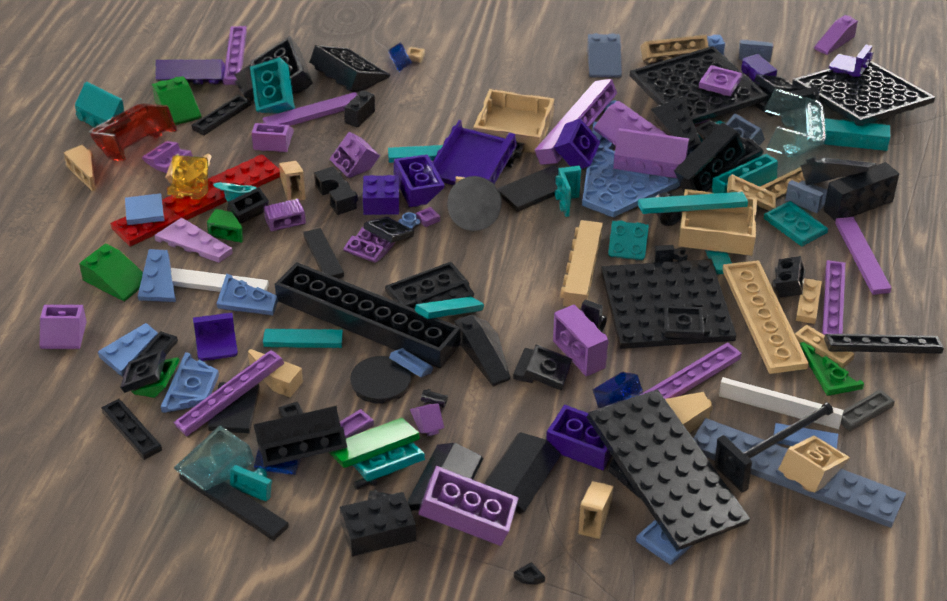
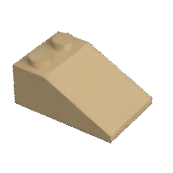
M812 436L788 448L778 470L784 473L786 478L800 483L805 490L815 493L822 489L849 461L850 457L818 437Z

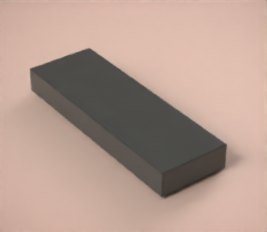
M878 390L843 410L840 424L847 430L852 431L893 407L895 401L882 390Z

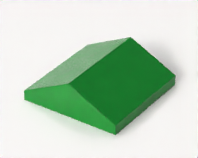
M177 357L165 360L160 379L156 383L142 386L138 390H132L131 392L135 395L155 398L166 387L180 359Z

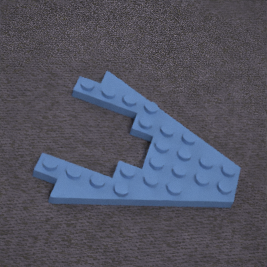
M592 129V132L601 143L591 165L587 167L582 206L607 216L616 217L637 207L638 199L655 198L660 193L675 190L680 186L677 178L613 169L615 151L612 148L615 145Z

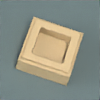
M409 47L405 55V61L421 63L425 49Z

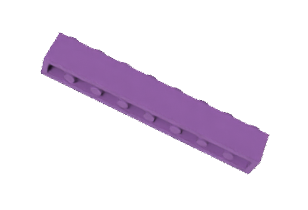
M612 79L595 81L537 146L535 153L540 165L558 163L562 159L561 155L554 149V146L566 123L581 118L589 127L616 96L617 91Z

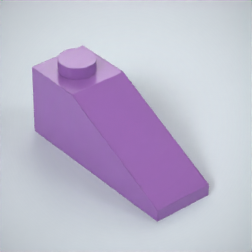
M846 15L839 18L819 40L814 49L826 55L830 54L855 37L858 21Z

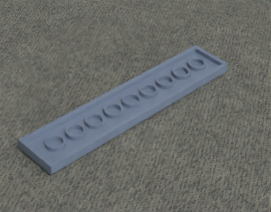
M705 418L693 438L704 455L715 460L717 438L725 435L743 453L764 441L761 438ZM777 444L750 459L752 460L751 474L890 528L893 526L906 495L902 491L840 469L822 489L815 493L809 492L800 483L786 478L784 473L778 470L788 449Z

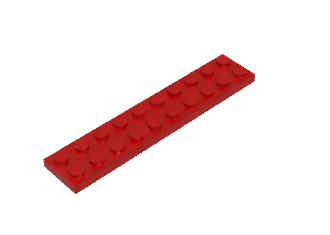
M261 154L162 199L164 221L127 225L125 216L112 222L111 229L131 247L153 237L180 218L187 221L228 202L224 190L214 187L215 183H230L258 188L279 178L280 170Z

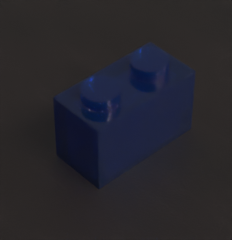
M621 372L592 389L598 408H603L643 393L638 374Z

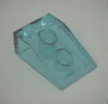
M219 426L183 458L174 469L205 491L230 479L231 468L235 465L246 469L254 461V458L247 443L222 426Z

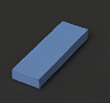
M776 423L774 435L790 425ZM802 428L778 442V444L794 446L812 436H816L837 449L838 434Z

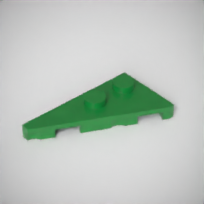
M800 342V347L808 364L827 396L863 389V381H855L848 376L849 372L839 367L837 363L827 356L822 358L816 354L815 348L811 345Z

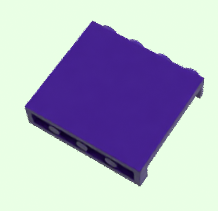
M458 120L457 124L452 127L450 135L445 139L444 145L438 150L436 158L432 163L444 183L455 185L456 176L463 178L478 176L486 178L495 184L517 147L516 135L509 132L506 138L485 134L463 128L462 121Z

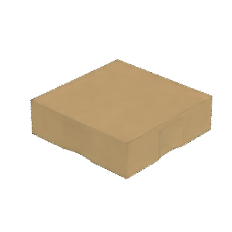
M489 89L484 101V107L477 117L473 130L501 138H506L509 132L516 135V142L525 144L524 152L535 153V149L544 140L554 115V98L520 95L513 92Z
M685 189L684 196L715 194L711 192ZM746 197L748 207L682 211L678 246L752 256L756 238L755 217L757 198Z

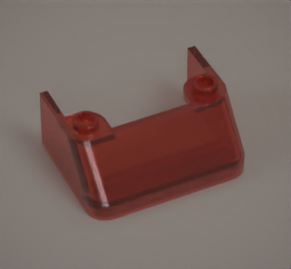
M142 103L91 129L89 134L108 159L125 161V148L146 136L157 138L162 136L164 131L176 132L178 130L168 106Z

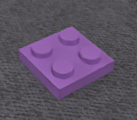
M711 65L699 82V88L731 96L742 79V73Z

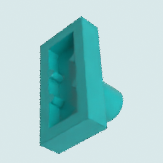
M237 465L231 468V486L263 501L271 498L272 480L267 478V472L263 468H258L255 472Z

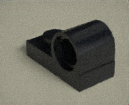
M585 299L581 310L602 332L607 322V317L602 315L603 306Z

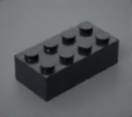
M721 123L677 166L674 172L683 192L685 189L708 192L713 187V178L728 172L746 154L738 131Z
M884 162L869 171L845 176L829 182L823 211L836 222L837 218L853 217L891 203L894 200L900 173L887 162Z

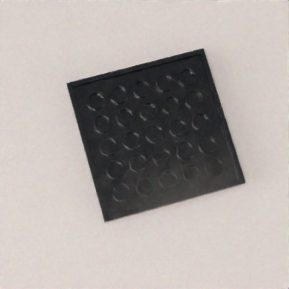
M714 46L630 71V77L659 106L683 96L694 124L767 101V95L743 73L742 79L731 96L699 88V82L711 65L742 73Z
M872 61L869 62V65L860 76L854 77L847 73H836L831 69H826L795 78L792 82V85L800 90L818 86L821 104L830 107L833 111L840 113L844 118L853 121L859 126L924 107L935 101V96Z
M712 259L601 266V274L620 349L736 341L735 329ZM664 306L703 307L704 339L664 337Z

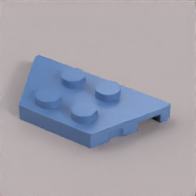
M185 352L161 404V412L166 413L195 407L212 394L218 380V370L212 366H207L201 360H194L191 358L190 353Z

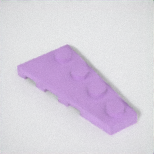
M180 218L154 235L157 242H168L169 246L182 247L184 251L189 253L197 252L199 256L218 263L233 254L231 247L183 218Z

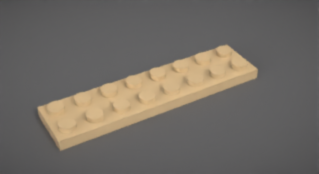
M760 261L724 264L723 273L769 374L807 369L808 361Z

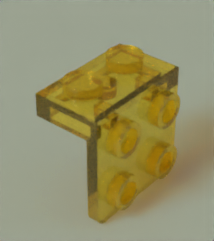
M175 155L172 158V184L167 187V195H173L174 198L191 196V199H201V197L208 193V159L206 157Z

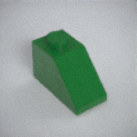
M215 209L207 221L208 234L215 238L243 243L242 226L234 214L229 211Z

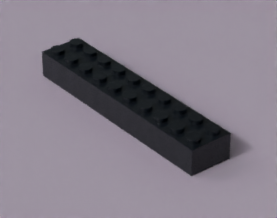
M298 262L275 283L278 302L394 350L403 348L424 362L441 368L461 345V327L438 318L426 319L413 308Z

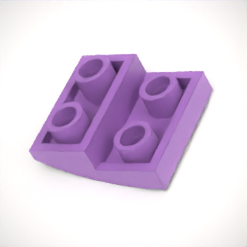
M362 227L356 237L352 236L343 251L376 263L386 255L395 242L390 243Z

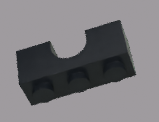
M334 166L314 172L315 187L322 196L329 194L330 206L337 215L357 209V193L350 188L349 183L343 179L342 174Z

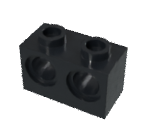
M801 256L779 259L778 267H775L776 279L773 280L775 291L778 290L780 298L803 295L805 267Z

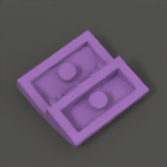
M166 141L144 155L142 159L151 167L167 173L173 156L178 154L187 162L193 158L191 151L180 149L178 143Z

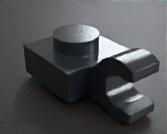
M516 142L517 147L506 166L513 167L514 159L521 158L524 151V143Z
M673 245L655 246L653 260L654 263L673 262V259L684 261L687 260L688 255L685 254L686 248L674 249Z

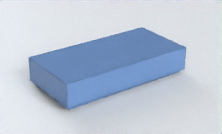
M403 348L390 354L389 358L419 377L431 374L433 370L431 365Z

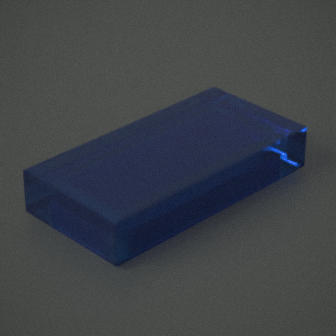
M401 42L388 50L398 71L412 64Z

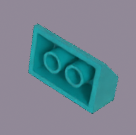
M280 57L250 67L257 112L278 114L295 109L289 67Z
M85 82L75 103L77 118L111 136L125 129L127 123L123 99L89 82Z

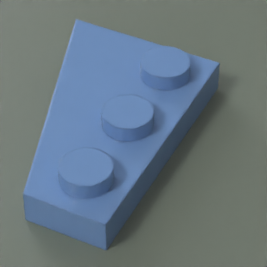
M149 249L138 292L139 301L176 302L167 250Z
M226 273L217 301V308L273 316L278 298L277 295L259 287L254 288L247 285V282L243 280L238 281L232 275Z
M145 323L99 350L98 356L123 377L128 362L137 359L158 332Z

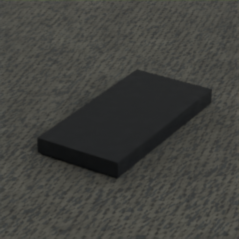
M552 165L497 189L501 197L519 212L555 196V190H557L556 176H558L559 168Z
M448 262L386 285L385 291L393 301L415 309V299L464 279L469 286L470 283L452 262Z

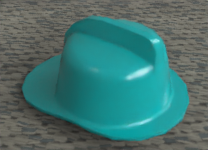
M220 182L214 184V187L224 190L228 202L257 188Z

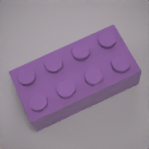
M436 466L429 480L418 514L501 546L509 532L518 497Z

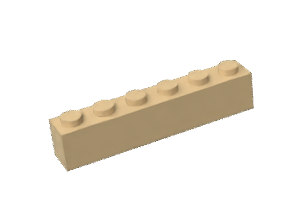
M581 220L579 227L575 228L574 238L576 239L572 241V250H570L569 255L571 263H567L566 273L568 275H564L563 286L565 287L561 288L560 298H564L563 306L575 305L577 308H581L585 299L588 300L601 241L602 223Z

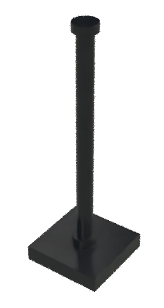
M828 402L822 404L820 409L744 453L725 435L717 438L714 467L740 492H745L749 489L752 460L750 459L824 415L832 414L833 407Z

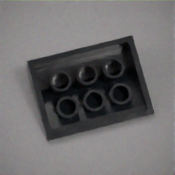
M291 36L250 61L251 65L254 66L280 57L289 67L292 94L301 92L313 84L301 49Z
M315 45L309 61L310 64L315 66L316 70L323 71L325 76L335 79L336 83L346 86L345 89L351 92L367 89L389 78L391 75L350 48Z

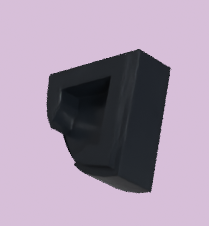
M532 562L513 572V577L524 584L535 585L545 582V576Z

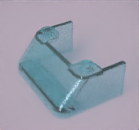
M775 88L765 111L780 115L783 124L788 127H794V131L777 126L767 149L789 157H796L823 145L826 139L823 105L816 100Z

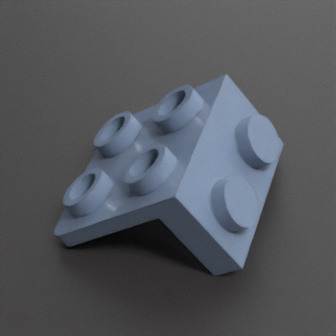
M740 40L738 60H743L744 57L754 56L758 53L770 63L773 43Z
M791 180L788 183L785 200L791 201L795 205L808 209L811 212L818 213L825 205L827 190L814 184L806 186L805 181L798 183Z

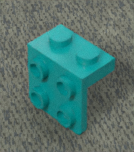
M580 166L559 168L558 176H556L557 190H555V198L559 200L560 210L564 212L566 217L570 216L571 199L579 198Z
M612 221L608 255L616 258L644 260L649 225L639 222Z

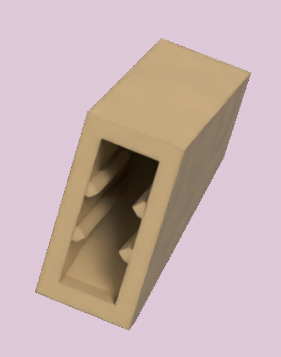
M297 161L279 163L280 178L287 200H306L304 174L301 166Z
M704 392L665 399L689 433L701 426L705 418L709 419L710 411H712V403L710 399H707Z
M592 481L581 502L578 534L600 539L612 502L613 486Z

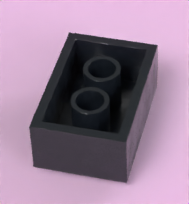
M404 492L340 506L341 526L352 557L416 541V523Z

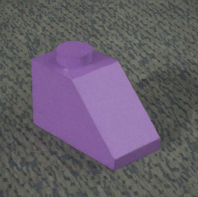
M428 404L410 409L420 433H427V436L439 434V429L444 428L439 404Z

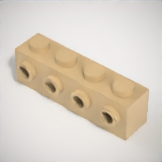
M707 35L647 41L641 45L642 60L648 61V63H655L659 59L664 61L708 48Z

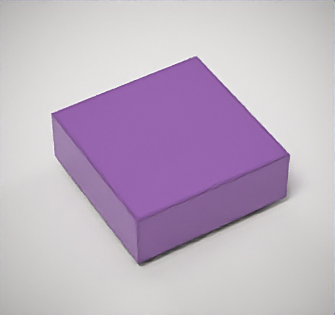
M431 207L415 213L416 218L420 220L424 227L440 221V215Z

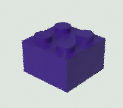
M580 118L564 125L554 149L570 167L580 166L583 169L591 165L601 142Z
M399 175L363 176V215L399 214Z

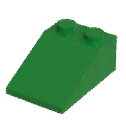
M184 76L152 84L154 101L170 127L202 118L191 88Z
M106 243L79 263L83 281L124 302L140 288L143 271L120 250Z

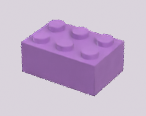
M575 305L555 312L553 342L563 353L573 359L572 362L585 376L606 368L607 347L609 343L607 336Z

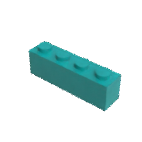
M821 118L818 144L888 150L890 125L867 123L859 126L853 121Z
M764 154L713 178L712 193H728V177L731 175H735L759 187L777 179L778 161Z

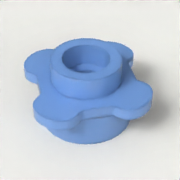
M407 212L402 215V219H399V223L412 229L415 225L420 224V220L416 218L414 213Z

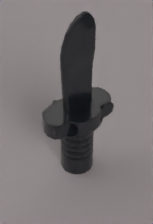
M392 473L386 474L384 476L378 477L368 482L364 478L353 482V486L355 490L363 488L369 484L371 486H376L377 479H380Z

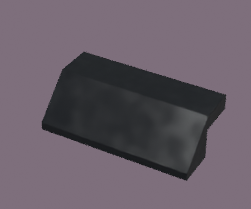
M337 406L253 424L264 467L348 448L344 428L340 425Z
M519 432L484 484L518 497L515 510L521 514L525 512L561 453L548 440Z
M457 443L438 444L407 501L410 510H420L429 480L436 466L473 480L483 461V457Z

